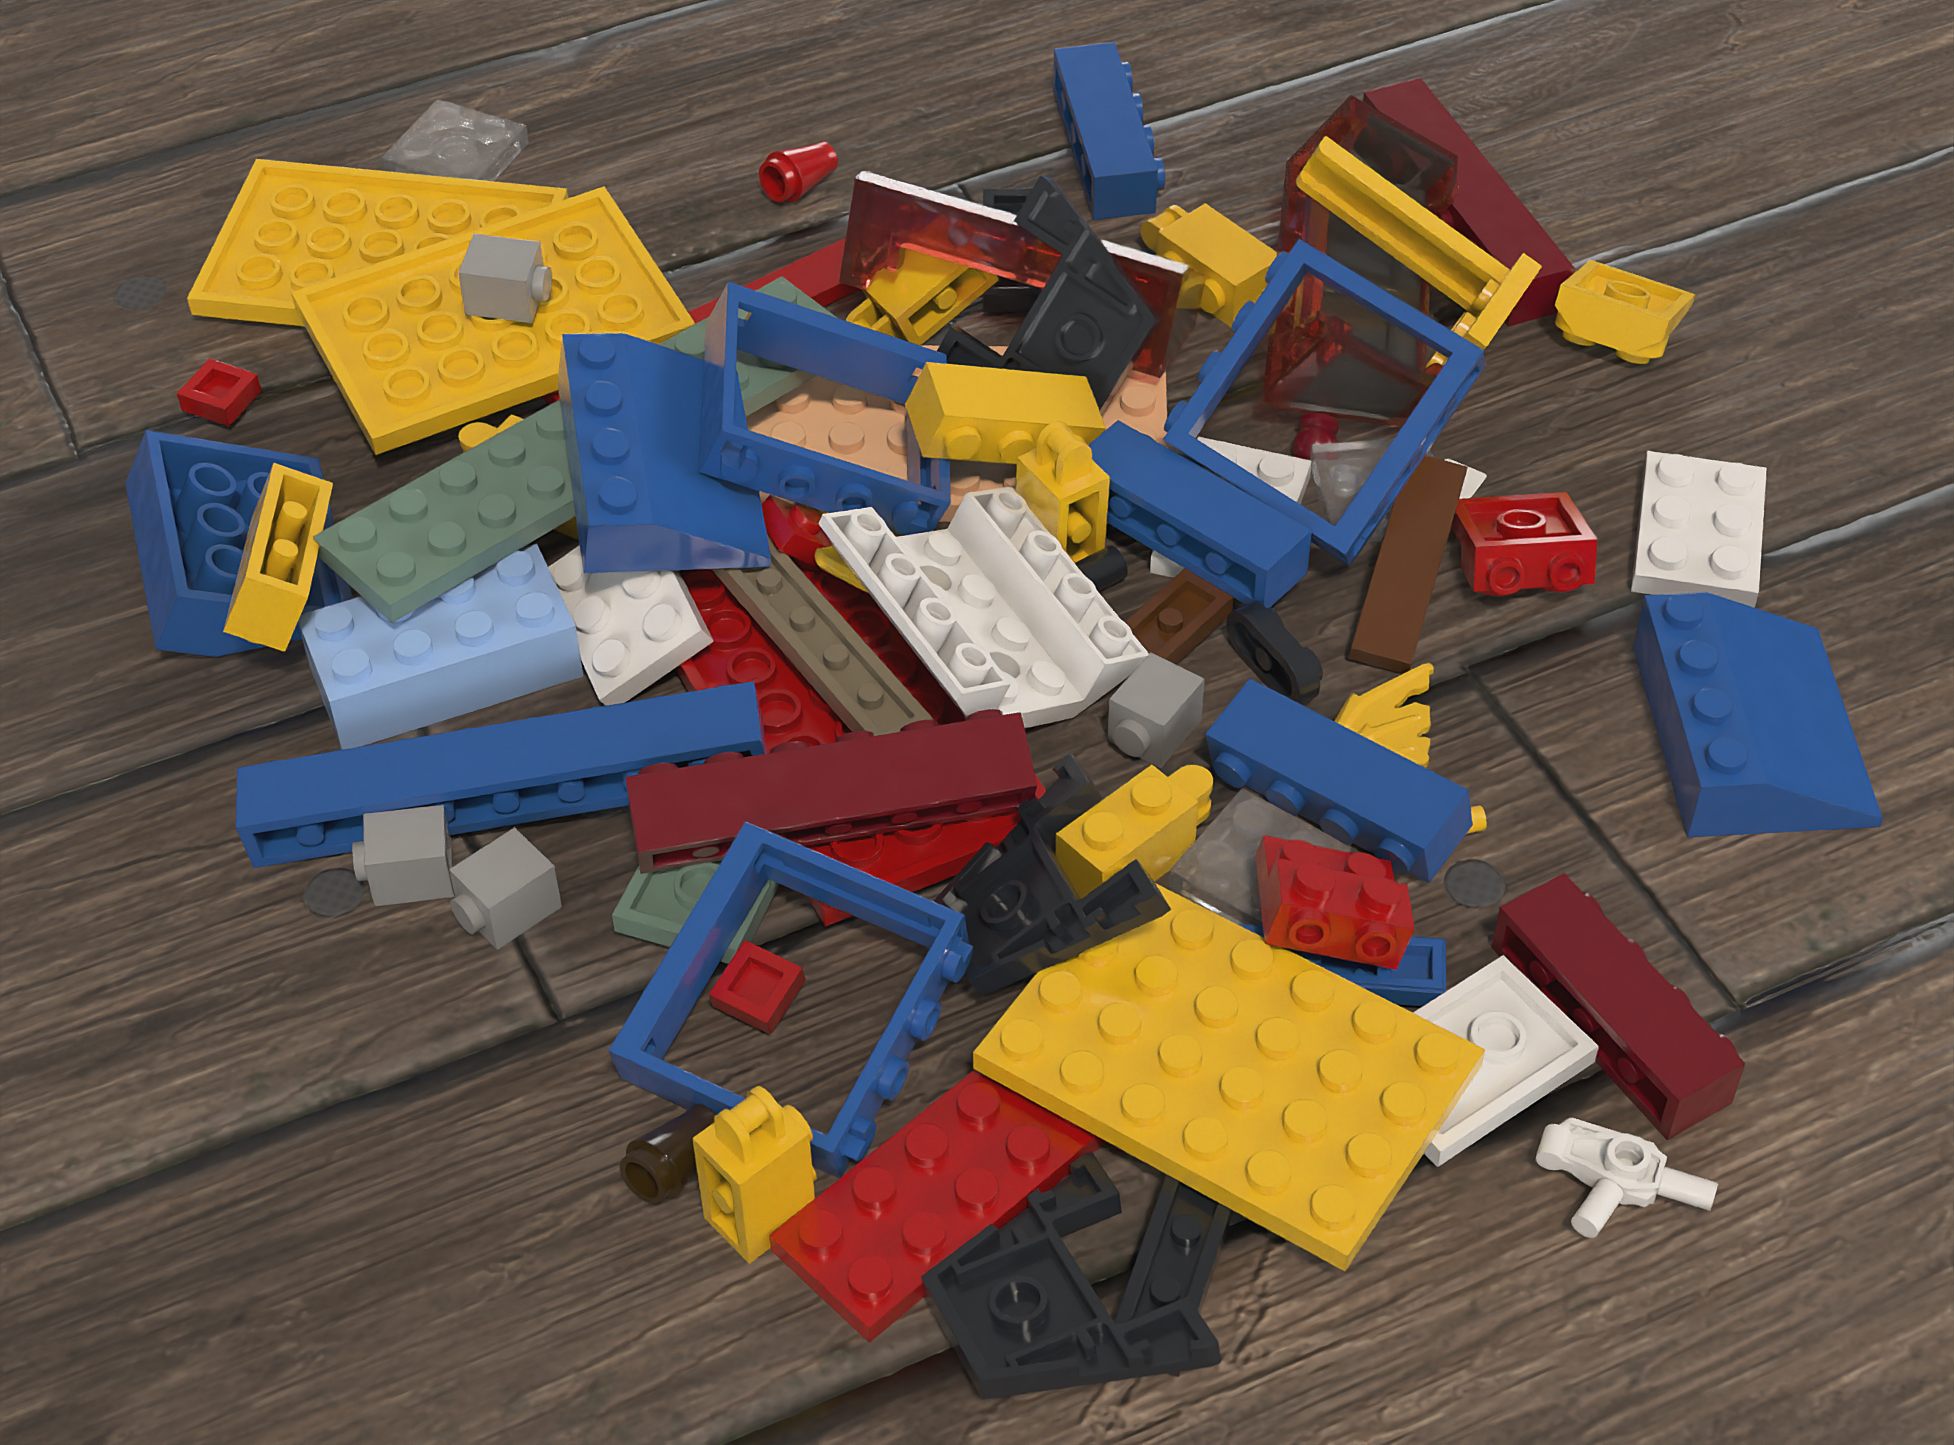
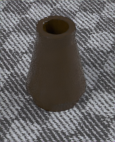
M694 1104L684 1114L631 1141L627 1146L626 1156L620 1162L621 1175L628 1187L639 1198L652 1204H658L665 1198H676L697 1169L692 1138L713 1124L716 1114L704 1105Z

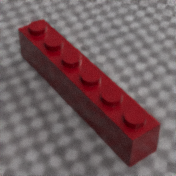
M1416 78L1365 91L1363 94L1362 112L1358 116L1356 123L1359 139L1364 146H1368L1381 162L1385 174L1388 177H1392L1405 194L1423 207H1426L1428 211L1508 269L1513 267L1523 253L1542 266L1505 319L1504 323L1507 327L1558 313L1555 303L1560 286L1574 274L1575 267L1421 78Z
M997 709L978 711L967 716L962 722L939 725L934 720L915 721L903 726L900 732L874 736V733L871 731H853L839 736L834 743L810 747L808 743L802 741L786 742L773 747L770 753L743 757L738 752L719 753L707 758L704 764L678 768L677 765L672 763H657L639 770L638 775L625 777L641 874L723 860L745 821L802 846H809L1017 811V808L1025 799L1029 802L1035 797L1037 789L1022 714L1017 712L1003 715V712Z

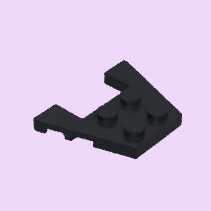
M1040 176L1013 222L1061 253L1059 263L1003 356L958 326L950 327L937 352L946 354L947 364L1085 376L1102 416L1162 318L1057 184L1047 176Z
M1071 752L1064 756L1052 769L1059 778L1040 799L1034 797L1029 802L1025 799L1019 805L1017 811L1022 819L995 848L993 844L986 842L934 900L938 904L964 914L969 945L973 946L972 957L965 975L982 996H986L1151 922L1172 910L1151 875L1137 859L1080 899L1050 847L1049 840L1103 798L1084 767Z
M1092 1151L1081 1155L1070 1164L1071 1175L1054 1188L1043 1193L1036 1189L1028 1195V1207L1001 1228L997 1229L990 1224L921 1276L924 1297L983 1400L1208 1368L1221 1363L1219 1342L1188 1296L1125 1323L1117 1324L1110 1317L1064 1244L1061 1237L1122 1213L1120 1193Z

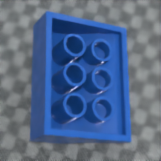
M625 333L562 334L558 389L583 573L770 567L771 554L759 491L699 472L704 360ZM736 371L734 426L748 430L738 371ZM728 440V444L739 448L743 447V444H739Z
M145 431L125 484L155 649L218 657L267 647L223 632L252 515L273 463L323 479L319 458L155 431ZM330 504L328 505L323 531L334 525ZM318 556L308 599L301 614L353 599L349 584ZM298 622L289 642L302 639Z
M1708 592L1645 595L1633 649L1687 838L1881 826L1883 817L1818 628Z

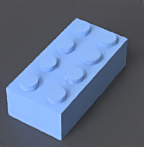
M537 544L520 548L393 623L362 596L301 614L298 620L309 667L341 749L368 745L584 677L576 626Z

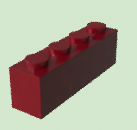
M1563 873L1500 906L1491 948L1499 957L1504 955L1599 1046L1595 1062L1667 1141L1733 1103L1745 1066V1062L1740 1058L1733 1043L1726 1036L1716 1033L1693 1009L1688 996L1679 987L1671 985L1652 966L1639 944L1630 938H1626L1603 914L1599 903L1593 896L1582 892Z

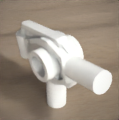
M1568 1118L1559 1125H1547L1536 1154V1161L1540 1166L1549 1170L1562 1169L1569 1171L1583 1183L1593 1188L1571 1220L1573 1227L1580 1234L1589 1238H1594L1598 1235L1619 1203L1622 1205L1635 1204L1646 1207L1649 1204H1654L1657 1194L1710 1211L1718 1186L1717 1182L1665 1167L1667 1156L1660 1152L1653 1142L1575 1118Z

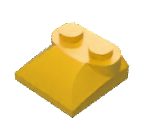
M1589 260L1561 284L1555 307L1558 310L1555 324L1564 331L1563 337L1570 342L1584 346H1593L1595 343H1599L1616 349V355L1623 360L1636 364H1647L1650 358L1663 356L1669 335L1692 306L1696 294Z

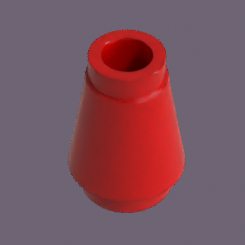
M826 142L772 152L759 168L760 184L766 195L776 202H795L828 176L829 173L836 170L838 165L836 152Z

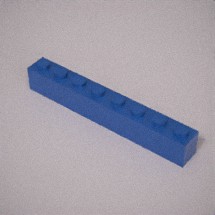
M751 681L733 685H722L715 688L657 696L584 710L531 717L524 720L465 728L458 731L237 767L236 830L253 868L352 852L353 842L364 841L363 814L444 805L450 835L627 806L629 801L625 777L638 775L639 770L646 766L657 763H672L677 765L678 768L704 764L707 758L725 752H738L743 757L767 754L764 723L755 683Z

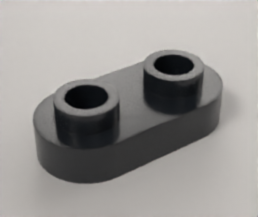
M1253 601L1228 614L1227 630L1235 651L1268 688L1299 704L1308 702L1319 695L1323 670L1318 657L1311 649L1303 648L1287 631L1276 611Z

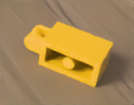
M1206 203L1190 213L1177 205H1171L1156 217L1142 222L1140 226L1143 241L1151 250L1157 253L1156 275L1230 328L1244 304L1250 300L1256 303L1267 287L1268 283L1265 282L1266 273L1274 259L1279 255V253Z
M943 212L858 282L867 299L855 308L845 321L916 345H922L999 281L983 248Z
M1052 422L1041 431L1037 439V447L1017 457L1016 493L1026 501L1029 509L1048 532L1060 542L1062 549L1074 563L1105 548L1110 477L1092 460L1091 448L1084 441L1078 440L1065 422Z
M1150 765L1057 832L1055 855L1080 899L1115 875L1122 866H1127L1135 859L1141 863L1155 882L1194 853L1197 826L1205 821L1211 812V799L1209 795L1213 788L1212 774L1202 766L1186 765L1167 777L1155 766Z
M755 1086L748 1091L746 1099L732 1109H724L715 1115L714 1123L692 1138L704 1218L749 1264L771 1248L770 1234L815 1199L814 1181L817 1178L811 1159L810 1142L813 1140V1134L808 1123L793 1106L785 1105L782 1108L771 1094L761 1086Z

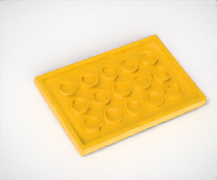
M256 159L187 297L191 315L304 326L295 309L291 292L568 199V191L566 188Z
M605 186L291 292L299 317L375 455L559 390L558 374L562 334L625 333L659 345L695 325V322ZM473 234L541 242L544 266L550 267L552 271V285L548 300L539 302L532 323L465 315L458 272Z
M1156 884L1172 910L1162 917L1037 972L973 1052V1069L1339 1269L1346 1271L1482 1067L1485 1049L1283 947L1265 944L1263 937Z

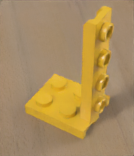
M1327 136L1320 142L1296 179L1297 186L1303 192L1468 312H1464L1451 331L1483 350L1490 343L1542 267L1523 253L1513 267L1508 269ZM1438 351L1433 354L1420 372L1429 380L1416 397V400L1419 402L1449 359Z

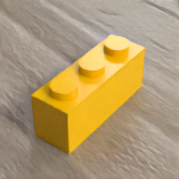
M926 362L905 403L922 456L928 458L1017 464V457L1036 448L1037 439L1041 431L1052 422H1065L1071 428L1072 434L1087 445L1106 430L1103 418L1085 376Z
M273 463L252 515L223 632L244 638L255 644H262L284 652L286 651L308 599L319 545L313 540V536L323 531L333 486L332 482Z

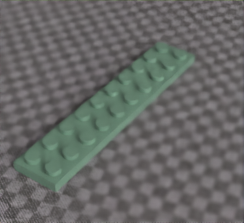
M782 276L756 290L836 317ZM738 308V318L745 320L748 311ZM709 317L659 345L704 360L706 322ZM737 350L736 371H738L746 417L817 376ZM560 400L313 536V540L319 545L317 556L393 623L574 518L576 514Z

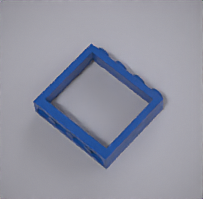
M1298 239L1289 254L1282 251L1272 262L1265 277V282L1268 285L1256 303L1250 300L1240 309L1231 327V331L1235 334L1222 353L1215 350L1204 362L1197 378L1201 384L1189 402L1181 400L1173 408L1164 425V431L1167 434L1163 440L1168 449L1193 461L1205 470L1286 516L1293 517L1300 524L1311 529V542L1350 567L1486 367L1483 349ZM1307 273L1449 358L1336 526L1196 439Z
M727 282L706 322L699 472L829 513L872 507L884 520L891 532L903 536L933 531L951 504L950 459L922 456L908 412L907 481L734 426L737 350L905 404L918 379L917 376L912 375L916 367L923 369L926 362L947 364L946 354ZM738 308L748 311L745 320L738 318ZM728 440L739 444H743V447L739 448L728 444Z
M745 821L608 1051L621 1079L684 1108L689 1109L694 1104H701L717 1115L724 1109H732L746 1099L662 1059L768 879L930 948L828 1134L825 1135L810 1128L813 1134V1140L810 1142L812 1166L840 1179L851 1160L860 1161L869 1150L876 1132V1122L873 1121L885 1098L892 1101L901 1091L909 1071V1062L906 1060L917 1039L926 1041L932 1034L941 1013L942 1005L938 1001L949 981L957 983L963 977L972 957L973 946L969 945L964 914Z

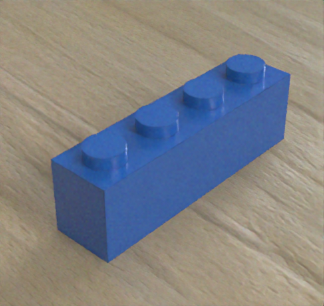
M1115 42L1054 49L1053 92L1093 220L1156 213L1157 191L1165 189L1163 161L1161 158L1153 157L1154 138L1150 125L1143 126L1141 96L1139 93L1132 94L1131 67L1129 62H1121Z
M1119 420L1088 445L1092 450V460L1110 477L1107 523L1245 604L1256 601L1263 604L1266 608H1270L1307 574L1312 530L1300 524L1293 517L1286 516L1205 470L1193 461L1161 445L1150 436L1140 433Z
M1250 678L1205 733L1212 767L1216 774L1226 783L1236 788L1247 786L1266 796L1268 801L1280 812L1289 816L1300 814L1317 823L1329 837L1340 844L1351 845L1354 843L1375 854L1379 859L1391 861L1393 872L1406 875L1409 872L1430 883L1473 825L1468 789Z

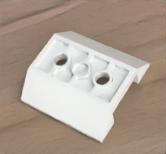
M1011 486L966 493L948 528L943 530L895 537L884 520L872 507L823 514L818 523L844 562L965 718L972 713L988 709L1001 710L1003 715L1021 712L1024 728L1074 718L1130 676L1149 655L1132 634L1130 627L1118 617L1096 590L1093 582L1085 577L1062 549L1060 542L1048 532L1029 509L1026 501Z

